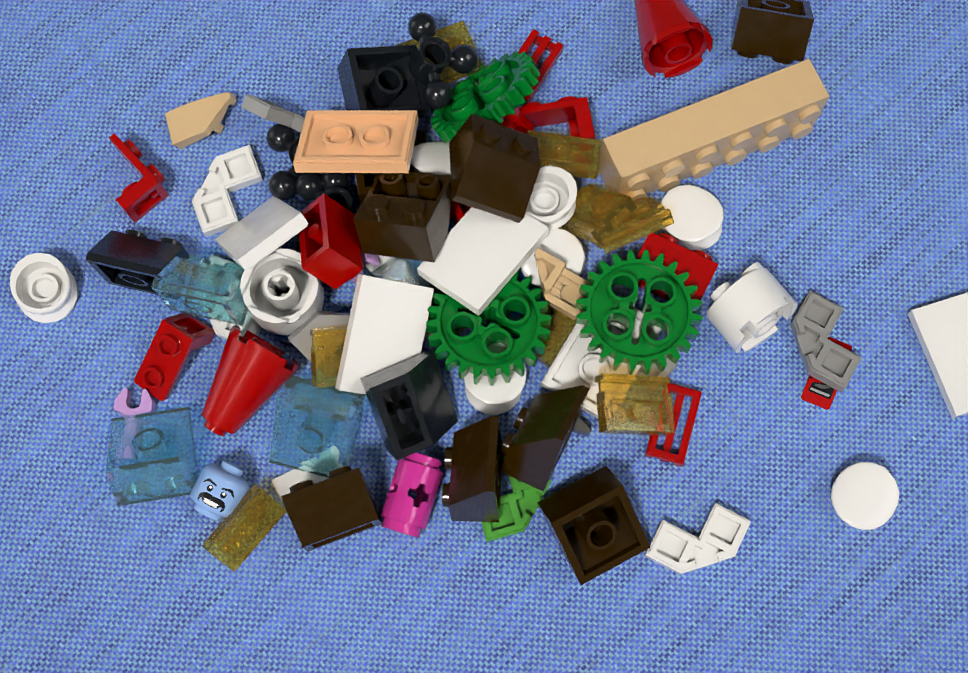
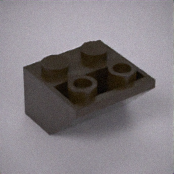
M411 171L409 173H379L353 218L363 253L435 262L448 235L452 202L451 176Z
M351 466L340 467L328 473L329 479L313 484L312 480L297 483L289 488L291 493L281 496L299 541L308 552L382 525L368 482L359 468L352 470Z

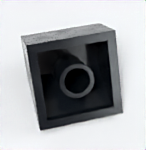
M401 45L347 49L337 68L346 110L417 111L418 119L429 115L431 107L425 103L423 98V90L426 85L415 80L409 71V62L417 51V46Z
M129 229L125 233L111 230L87 253V262L108 284L176 300L180 298L192 260L184 249L183 244L174 239L161 238L160 241L147 239L148 237L141 232Z

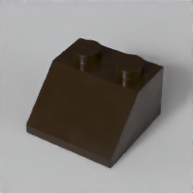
M737 0L731 35V50H736L738 55L747 58H757L758 54L771 56L773 61L782 64H793L794 60L804 61L814 22L809 1Z
M471 114L449 142L452 200L520 223L524 218L541 167L538 139L527 133L500 125L493 120H487Z
M581 385L538 394L530 408L523 406L514 423V428L518 429L516 434L508 432L499 454L505 456L500 472L544 492L570 439L590 388Z
M490 416L454 432L453 447H446L445 468L446 470H451L450 483H443L442 505L449 508L452 521L499 522L502 472L500 470L503 465V455L499 454L502 447L499 416Z
M607 466L537 502L553 537L580 585L651 548L622 483Z

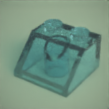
M189 255L188 259L175 256L153 280L151 288L170 310L235 325H244L248 309L245 306L240 289L244 269L239 265L225 263L224 267L212 265L209 260L196 255Z
M297 376L289 378L276 398L269 463L329 478V472L340 467L349 466L361 426L365 394L339 391L333 385Z
M189 407L111 419L105 474L117 506L190 495L197 480L198 465ZM127 446L131 448L132 459L124 458V450Z

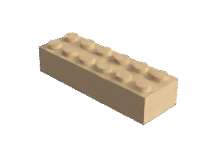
M807 59L604 138L602 140L597 170L615 207L623 203L633 205L642 201L648 193L653 191H669L678 186L681 180L691 176L694 179L702 178L711 173L714 167L724 163L731 166L741 162L747 157V154L757 150L761 153L770 151L778 146L780 141L790 137L794 140L805 137L813 131V126L822 114V110L830 96L810 59Z

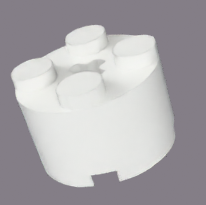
M285 248L276 249L249 271L244 270L242 274L240 289L245 306L255 321L263 329L271 333L291 335L316 311H322L324 304L322 284L318 278L302 269L301 254L299 252ZM289 288V292L287 294H282L279 297L276 295L278 292L284 293L286 289Z
M756 262L749 266L742 273L741 278L731 285L729 282H726L711 294L710 297L714 303L707 310L706 314L708 320L735 352L740 353L741 348L745 352L749 351L773 335L778 330L776 323L783 315L788 320L795 312L798 304L769 270L764 268L759 262Z

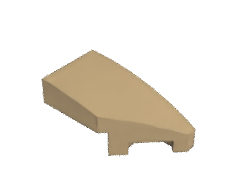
M230 92L221 93L187 103L165 113L172 145L182 149L209 136L212 130L221 134L224 128L221 122L229 105L234 106L236 96Z
M537 248L534 257L544 300L548 301L550 306L575 321L576 315L584 312L575 308L576 300L585 298L579 293L581 284H591L567 270L565 262Z

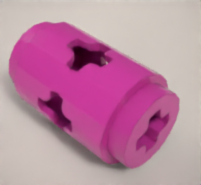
M414 453L398 460L381 516L384 517L381 527L419 538L421 530H426L443 472L440 471L441 461L419 453ZM410 488L411 491L417 493V497L415 500L412 497L408 496V491Z

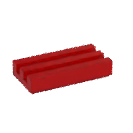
M535 29L531 31L518 53L525 52L529 55L533 47L537 45V49L531 56L536 65L546 50L551 53L539 70L540 76L537 77L539 83L532 87L534 92L523 97L526 101L524 104L531 102L564 48V45L559 42L556 44L552 43L551 38L546 35L544 38L539 36V32Z
M664 382L645 457L651 459L654 457L665 463L668 461L676 466H683L702 395L701 391ZM670 392L677 395L663 448L659 450L655 447ZM685 396L690 397L691 402L678 452L673 454L670 453L683 400Z

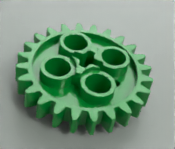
M517 51L510 56L507 53L504 54L500 60H497L495 57L487 66L482 64L476 73L470 72L467 79L456 83L457 85L452 89V99L449 105L443 109H435L433 111L435 116L430 119L433 123L431 125L444 143L452 140L471 114L487 120H493L498 124L503 123V117L514 114V109L526 102L523 97L534 92L532 87L539 83L537 77L540 76L538 67L530 55H527L525 52L519 54Z
M628 250L626 261H622L614 253L611 259V267L601 260L598 264L600 275L589 271L587 280L591 285L581 284L579 293L585 298L577 299L575 308L585 312L576 315L575 322L587 326L580 331L579 336L580 338L592 337L587 350L591 352L600 348L602 350L599 358L600 363L606 361L609 357L613 358L614 371L622 363L627 364L629 375L633 374L636 365H641L644 374L648 375L652 363H655L660 371H664L666 368V357L673 363H678L681 358L678 350L688 353L692 346L687 339L695 340L699 334V331L692 326L699 325L703 316L693 313V311L700 309L702 300L690 298L696 293L698 287L697 285L685 286V282L690 275L688 272L678 276L674 273L678 262L675 261L668 267L664 266V254H660L654 262L650 261L648 250H644L641 259H636L633 251ZM644 280L645 291L641 312L644 315L639 325V342L634 345L631 342L636 315L633 309L638 298V281ZM615 285H625L629 288L631 295L623 298L618 297L611 288ZM662 290L667 293L669 301L665 303L656 302L651 297L650 292ZM611 321H619L625 325L627 332L622 335L612 334L608 330L607 324ZM650 326L661 328L665 333V339H651L646 333V328Z
M517 271L479 316L446 293L444 295L434 293L433 303L436 306L428 307L427 309L429 312L428 317L432 320L426 322L427 332L433 333L428 337L430 347L439 346L435 350L436 359L440 360L448 357L445 362L446 370L450 371L458 366L459 379L461 380L469 372L473 373V380L476 385L479 383L482 375L488 377L490 386H494L496 375H501L504 381L509 383L510 371L512 370L521 377L524 376L525 368L523 363L535 367L537 358L534 353L544 355L546 345L542 341L550 340L551 331L546 327L551 326V316L545 314L548 311L549 303L548 301H539L542 290L537 288L529 291L531 278L528 277L519 282ZM464 309L467 312H458V310ZM516 311L524 317L518 321H512L506 318V314ZM490 321H494V322H495V323H490V324L488 325V327L482 326V324L487 325ZM459 327H467L472 330L471 334L464 337L453 333ZM511 335H512V336H517V335H519L520 338L514 339V338L511 337ZM493 343H501L507 349L501 353H493L488 350V347Z

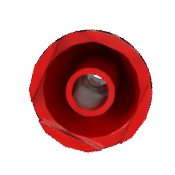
M634 0L641 59L645 70L651 76H655L654 72L663 73L665 78H673L689 72L703 62L701 55L706 49L710 53L713 47V38L708 28L683 0Z
M234 325L229 332L201 413L206 419L204 426L222 437L225 436L226 432L235 434L296 373L300 366L293 358L287 364L288 361L282 358L284 354L282 350L247 330L244 336L239 335L241 330L237 325Z

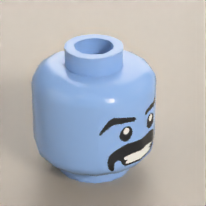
M223 460L220 466L216 464L205 465L190 493L192 500L195 502L193 508L204 516L219 522L222 521L223 517H234L250 489L249 483L241 477L244 470L226 460Z

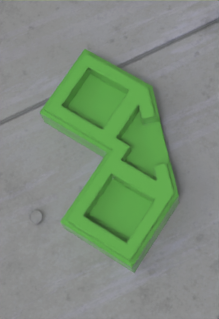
M508 476L513 493L501 496L499 522H481L486 542L489 543L525 532L538 508L537 502L543 499L551 484V480H549L543 492Z

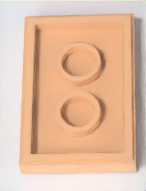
M308 110L293 161L295 172L409 173L419 121L417 111Z

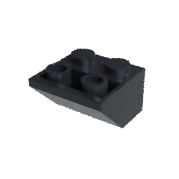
M433 350L361 378L385 448L396 460L433 446L458 422Z

